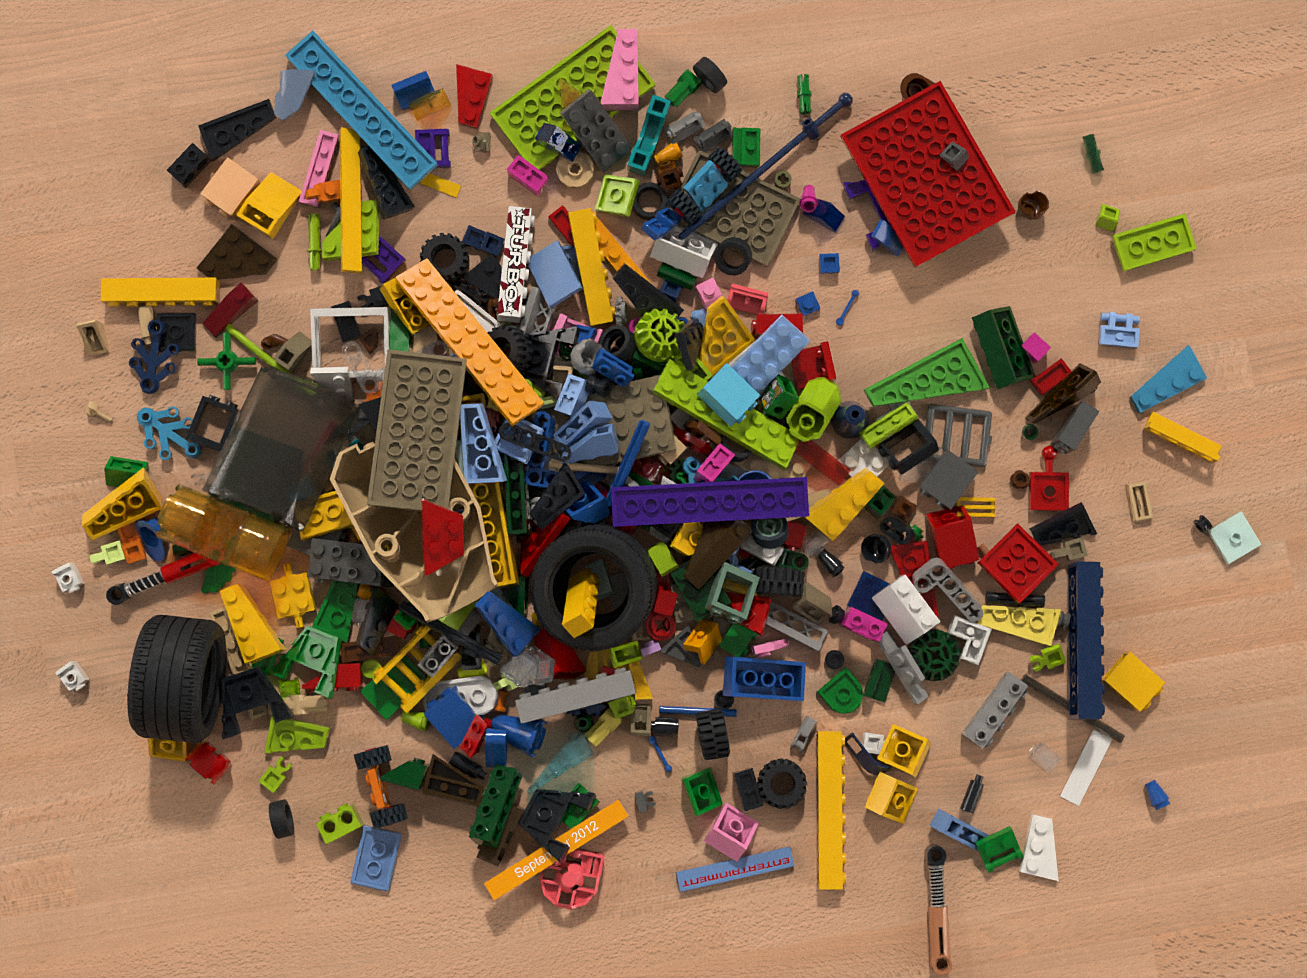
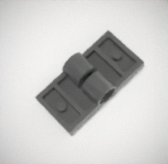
M588 89L560 112L562 118L573 131L576 140L588 152L603 173L632 150V147L592 90Z
M312 538L307 577L383 586L384 574L372 562L363 544ZM383 547L382 550L387 551V547Z

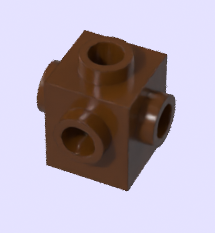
M665 161L657 167L658 174H655L658 185L662 184L664 191L673 190L682 185L681 177H684L681 167L676 166L675 161Z

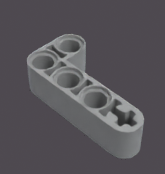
M932 558L913 573L912 581L918 592H928L938 585L967 619L975 622L983 617V610L979 601L940 558ZM935 567H942L938 572L933 571ZM920 579H926L924 583H918ZM947 581H953L951 585H945ZM960 594H965L964 598H957ZM971 605L975 611L970 610L968 606Z

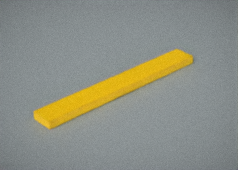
M341 127V272L360 274L362 272L360 157L358 154L360 150V136L351 128Z

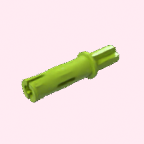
M313 213L308 214L309 249H307V253H309L310 270L318 271L320 270V253H322L320 248V214Z

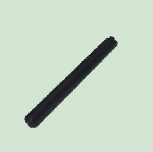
M402 601L398 609L495 665H499L502 656L442 623L440 620L426 622L422 613L408 602Z

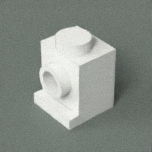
M69 562L51 571L55 575L62 592L74 593L80 590L79 586L85 584L75 563ZM67 575L70 577L69 582L65 580Z
M70 661L55 672L69 691L78 692L86 686L85 683L90 680L77 661ZM71 674L74 675L73 681L69 678Z

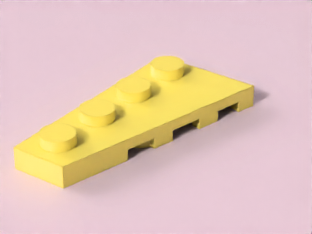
M981 605L983 617L976 621L977 624L1046 646L1052 645L1061 609Z

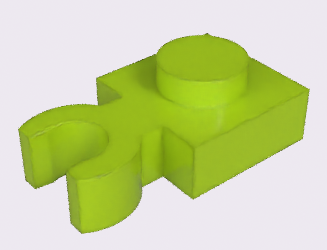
M1059 643L1042 649V655L1040 656L1032 655L1029 657L1031 663L1038 662V664L1032 666L1034 671H1040L1045 665H1047L1048 669L1067 663Z
M280 757L277 760L276 768L271 765L258 781L272 793H275L287 778L283 772L288 771L292 767V763H289L287 767L282 766L281 763L284 757Z

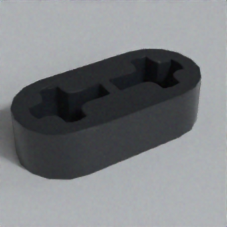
M888 517L880 523L881 531L899 544L906 545L915 539L914 530L897 518ZM891 522L890 526L894 529L889 530V525L887 523ZM906 532L908 539H904L905 536L902 533Z

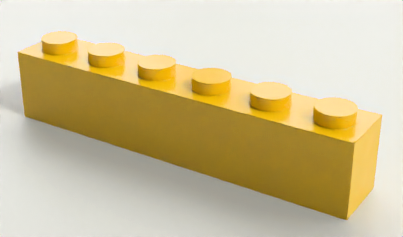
M591 208L568 212L590 326L613 322V318L616 317L614 306L610 307L609 299H612L611 288L606 286L605 280H609L607 269H603L602 261H605L603 250H599L598 242H601L599 231H595L594 224L597 223L596 213L592 212Z
M101 278V302L107 304V307H119V304H126V307H138V304H145V306L157 307V304H164L165 307H176V304L194 307L195 304H202L205 307H213L214 304L220 303V281L217 278Z

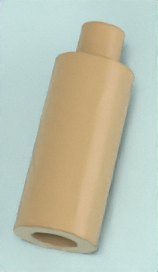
M151 306L139 307L141 337L145 339L146 345H151L152 334L148 331V324L154 320L153 310Z

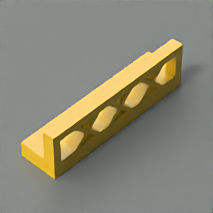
M1155 412L1150 413L1143 430L1210 463L1219 461L1221 456L1218 453L1222 445Z

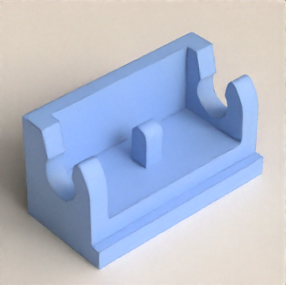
M568 374L554 410L565 416H574L585 405L589 395L585 390L587 380Z

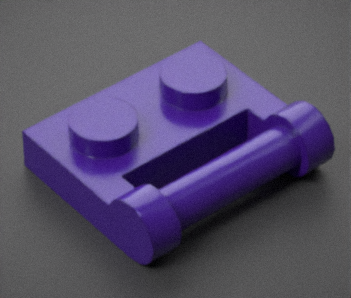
M415 130V140L438 163L436 168H451L448 150L450 130ZM439 136L441 140V160L436 161L435 137Z
M380 235L379 255L373 256L388 270L383 273L367 256L362 257V264L379 279L382 285L388 282L390 277L406 261Z

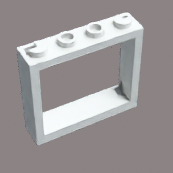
M390 307L310 309L313 368H322L320 316L383 315L386 365L387 350H389ZM385 370L349 371L350 378L357 377V381H368V377H376L377 381L384 380Z

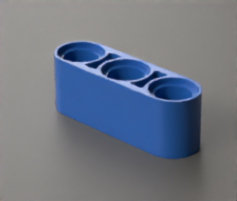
M487 728L485 738L486 767L494 768L495 764L506 766L507 730Z

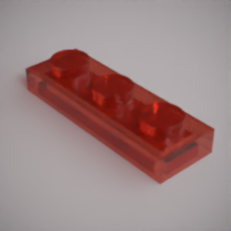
M812 440L800 441L794 453L838 486L851 471Z

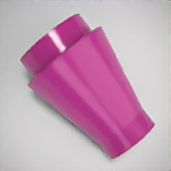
M806 185L803 188L799 202L800 207L805 212H813L818 206L815 188L812 185Z

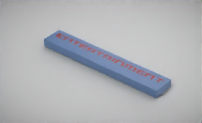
M790 846L740 857L737 862L730 859L677 871L676 874L680 892L793 867L794 862Z

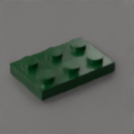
M688 560L679 565V568L673 570L670 574L697 622L712 615L710 611L705 609L716 574L714 573L697 590L683 577L690 561ZM722 587L717 602L728 606L732 602Z

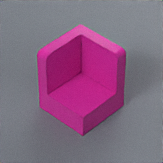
M1035 332L1022 344V348L1031 355L1029 360L1034 364L1051 348Z

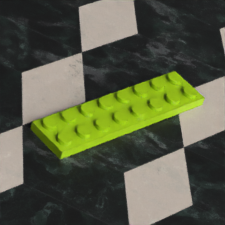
M671 359L667 362L652 393L780 469L785 470L800 439L791 435L787 428L755 409L751 411L747 409L744 412L746 417L739 424L735 422L730 427L697 395L708 381L689 370L686 371V368Z

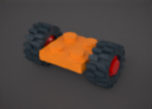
M388 745L374 747L354 754L357 770L373 766L372 769L367 770L368 774L365 775L368 786L372 787L371 800L373 805H376L377 809L383 808L370 813L373 828L389 826L408 819L404 803L390 806L385 782L380 780L383 774L381 767L377 764L392 760Z

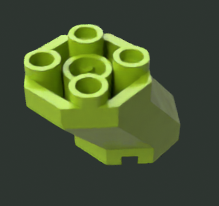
M818 377L808 381L799 396V400L786 418L791 435L803 442L821 437L842 401L838 384L828 380L826 377Z

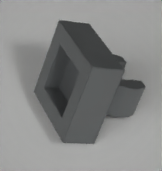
M643 790L635 792L639 812L647 811V806L653 807L656 805L655 802L647 801V797L653 795L652 791H648L643 794Z

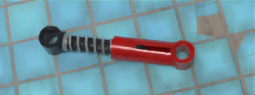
M216 544L161 566L157 573L153 572L152 575H146L144 578L140 577L137 581L134 579L132 583L116 584L107 590L106 598L109 603L119 605L131 599V596L138 595L140 591L150 590L151 587H157L158 584L163 585L164 582L171 584L219 565L227 559L228 551L225 546ZM214 550H218L221 553L219 560L213 557ZM206 558V561L191 567V563ZM116 589L121 591V599L115 596L114 592Z

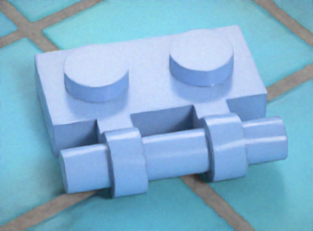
M1115 312L1101 313L1100 320L1107 321L1108 325L1100 326L1098 345L1138 348L1140 329L1132 328V324H1139L1140 316H1133V314L1128 313L1125 315H1119ZM1115 322H1124L1125 327L1115 326Z

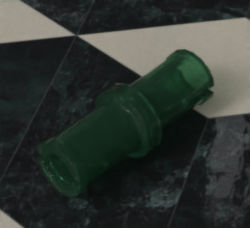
M1089 134L1082 137L1087 151L1086 158H1089L1092 174L1104 171L1100 158L1101 151L1100 149L1098 150L1095 135Z

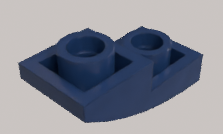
M598 703L583 708H586L588 715L592 714L595 717L603 714V709L607 707L604 703ZM583 708L567 711L566 713H571L572 716L583 713Z

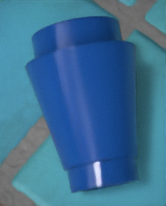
M1156 780L1145 784L1152 807L1154 806L1158 810L1170 804L1168 795Z

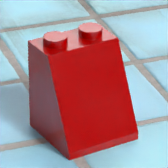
M963 504L958 507L954 506L952 509L946 508L926 514L937 558L943 560L950 569L963 564L970 565L980 560L972 519ZM957 512H961L962 516H957Z

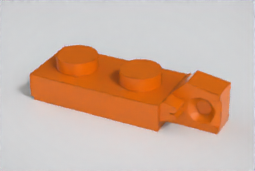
M340 180L313 185L314 188L307 189L305 192L306 200L317 199L321 203L340 201Z

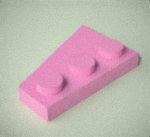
M788 638L750 647L752 654H757V657L771 655L770 651L789 646Z

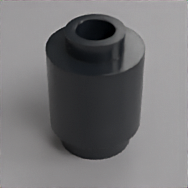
M655 717V721H651V732H655V736L673 737V735H678L679 720L674 719V717Z

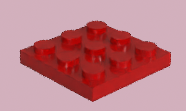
M1018 523L977 562L1018 604L1059 565Z

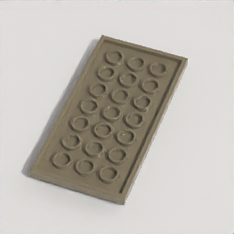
M387 350L367 506L422 512L421 499H426L431 503L448 509L467 364L466 358Z
M660 375L631 381L625 387L619 384L611 386V390L606 398L598 396L597 393H589L585 404L588 401L604 402L613 418L607 424H614L619 440L618 453L612 456H600L592 460H579L575 463L606 466L621 463L640 420L648 421L650 426L636 459L677 451L668 402L652 393ZM555 406L538 410L537 413L544 411L554 417L556 422L554 433L571 418L568 415L565 416L555 411ZM554 444L551 455L553 456V453L556 452L562 458L563 451L556 449L557 444ZM542 455L536 458V464L542 461ZM539 474L533 477V482L539 480Z

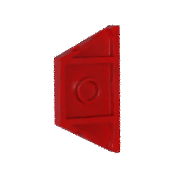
M421 499L423 572L427 576L464 555L463 515L448 510L441 505L431 503L426 499Z
M560 514L543 530L539 529L534 522L532 535L523 536L521 541L522 575L526 577L530 575L542 552L557 538L570 520V517Z

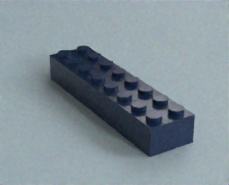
M1077 561L1068 565V613L1071 615L1068 625L1069 719L1097 720L1102 719V715L1105 714V705L1102 704V696L1105 693V687L1102 684L1104 665L1101 663V656H1104V645H1101V637L1104 635V626L1101 625V617L1104 615L1101 598H1103L1104 590L1103 586H1101L1103 567H1100V562Z

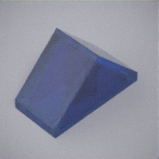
M817 199L818 206L813 212H803V215L836 233L845 217L831 202Z

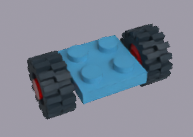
M717 147L707 158L708 162L683 187L686 191L685 194L677 189L667 200L668 205L688 224L692 225L702 212L727 188L728 184L725 179L732 182L743 171L742 167H740L741 165L737 163L738 161L721 147Z

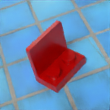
M828 341L821 342L819 346L802 349L791 361L797 389L805 388L809 380L818 377H826L833 382L836 380Z

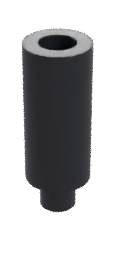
M458 752L454 753L449 762L450 765L474 779L479 777L484 780L487 775L486 772L481 770L482 766Z
M976 774L975 779L970 781L960 809L972 814L974 813L984 784H981L983 776Z

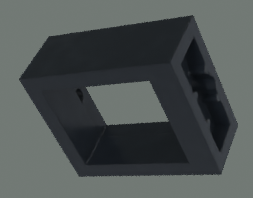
M202 396L186 439L223 453L224 449L229 446V435L232 430H235L242 411L237 409L238 405L227 401L224 404L219 402L220 398L216 396ZM208 403L232 412L220 443L196 434Z
M919 419L879 443V448L877 449L882 458L886 457L889 460L888 464L893 471L897 470L900 475L939 451L936 439ZM915 433L924 443V446L898 461L889 449Z

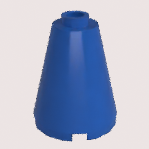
M498 715L497 718H493L491 728L507 730V743L533 758L536 756L534 751L536 749L540 750L544 741L546 729L543 728V724H547V722L543 719H537L521 724L520 717Z

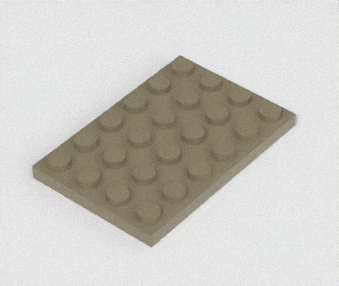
M698 150L679 188L684 194L686 191L683 187L708 162L709 154ZM742 171L732 182H729L727 179H725V181L728 184L727 188L711 203V205L704 212H702V214H704L708 209H710L714 204H716L720 199H722L726 194H728L732 189H734L750 174ZM757 178L694 232L718 244L730 237L741 238L751 247L752 260L768 267L796 211L800 198ZM683 218L678 223V225L685 228L690 225ZM734 246L727 247L728 249L744 256L743 252L739 248Z

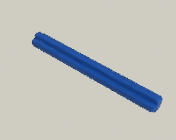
M639 421L611 487L624 486L649 429L650 423L648 421ZM611 487L605 499L609 507H612Z

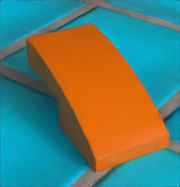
M137 521L117 529L127 564L147 558L145 548L136 530Z

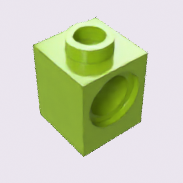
M633 695L609 700L608 704L615 718L618 719L634 713L636 701Z

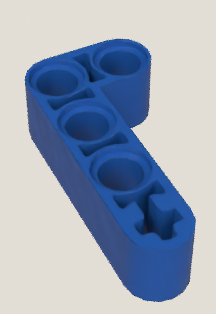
M544 411L538 412L534 416L533 424L546 430L542 436L553 439L556 425L554 417ZM548 441L539 445V449L543 452L548 451L550 448ZM533 452L526 466L525 480L534 488L546 489L557 471L549 470L550 458L542 455V461L536 464V458L541 454ZM539 474V480L533 483V477Z

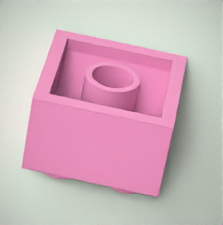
M726 802L709 829L704 842L737 862L746 851L759 822Z

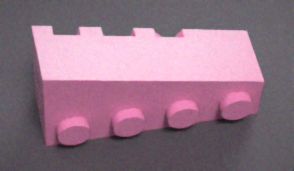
M618 29L601 99V105L606 111L639 110L637 29Z

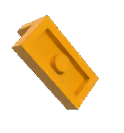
M706 620L699 621L683 644L684 650L699 654L701 664H706L722 640L718 623Z

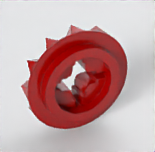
M652 612L645 622L646 631L651 638L657 641L667 640L675 632L676 622L673 616ZM664 620L662 624L664 629L657 630L658 625L655 621L661 622Z

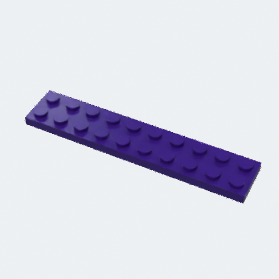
M807 477L611 487L613 527L809 516Z

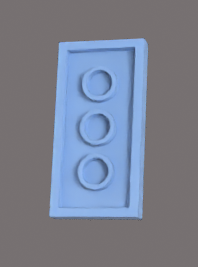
M781 315L731 368L756 392L760 393L810 342V339Z

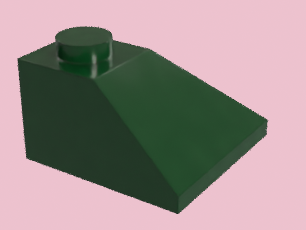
M414 757V760H409L382 775L380 780L420 790L423 788L429 764H425L423 759Z

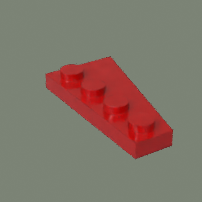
M927 541L891 546V555L900 576L906 575L913 584V573L930 560ZM920 579L918 583L922 584L926 579ZM934 587L928 592H919L934 614L939 617Z

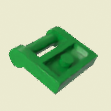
M1010 826L975 842L988 874L1003 864L1016 858L1019 860L1024 857ZM1013 848V852L991 862L989 861L990 858Z

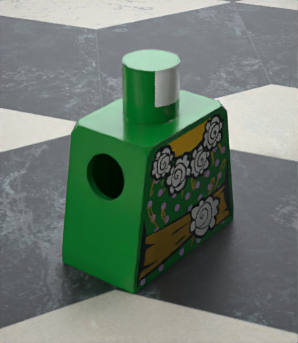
M778 374L768 384L760 399L764 407L762 414L770 419L772 416L782 419L799 400L790 379Z

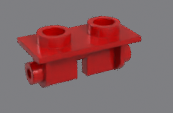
M478 714L475 715L459 747L470 758L479 753V749L484 741L482 737L486 736L487 728L492 727V720L488 718L483 720Z

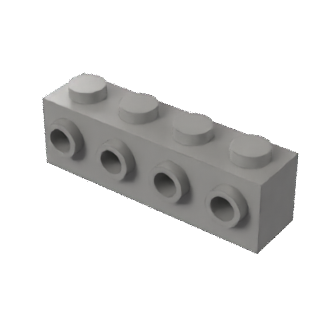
M1005 672L961 734L979 748L988 747L994 739L992 737L996 731L999 732L1004 726L1006 716H1011L1015 711L1017 701L1022 700L1026 696L1028 685L1012 673Z

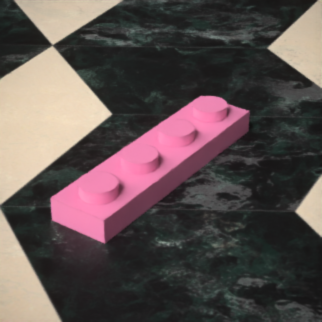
M320 130L299 199L301 204L319 208L320 202L317 199L306 200L305 192L307 189L314 188L313 185L327 181L339 141V135Z

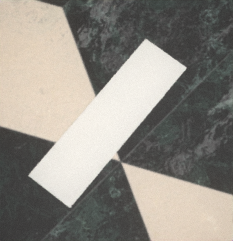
M1093 729L1060 797L1078 806L1080 805L1112 738Z

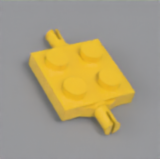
M291 563L282 564L285 576L270 581L277 618L294 617L296 628L304 627L302 615L317 610L310 577H307L308 572L293 574Z

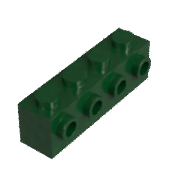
M495 764L494 769L490 772L487 788L483 791L482 802L476 810L475 821L469 830V838L475 844L497 849L523 776L516 768Z

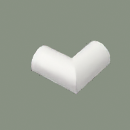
M953 616L948 633L966 640L960 659L974 665H979L992 629L959 616Z

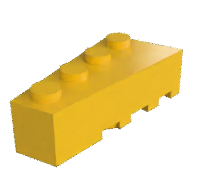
M866 467L809 508V516L805 518L832 541L839 536L885 484Z
M142 468L82 514V527L91 540L97 539L162 509V496L145 469Z

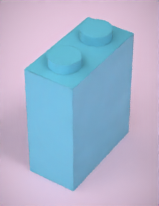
M727 363L697 393L730 427L735 422L739 424L746 417L744 412L747 409L751 411L758 404L756 399L760 396Z

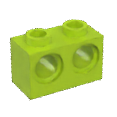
M346 803L337 808V813L331 815L328 812L319 817L321 821L317 822L316 825L326 844L364 825L354 804L349 806ZM345 813L352 815L351 823L345 822L343 818ZM327 822L334 823L335 830L333 832L327 830Z

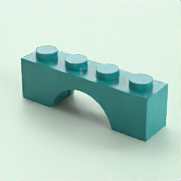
M652 95L642 130L627 164V171L646 176L671 107L670 100Z

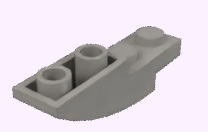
M472 610L458 631L468 636L482 618ZM441 635L417 666L433 678L458 649L460 644Z

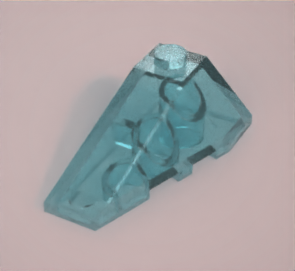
M575 732L567 737L569 741L565 743L527 789V794L537 790L551 781V779L558 777L570 767L573 768L595 753L583 732L580 734Z

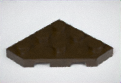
M231 224L196 269L208 278H217L218 280L233 279L250 275H265L278 259Z

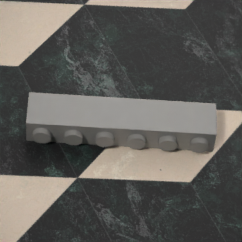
M624 667L614 670L615 674L607 676L606 672L595 675L596 679L588 681L587 677L576 680L577 684L569 686L568 682L557 685L558 689L550 691V687L538 690L539 694L531 696V692L519 695L520 699L515 700L521 724L636 694L631 670L626 671Z

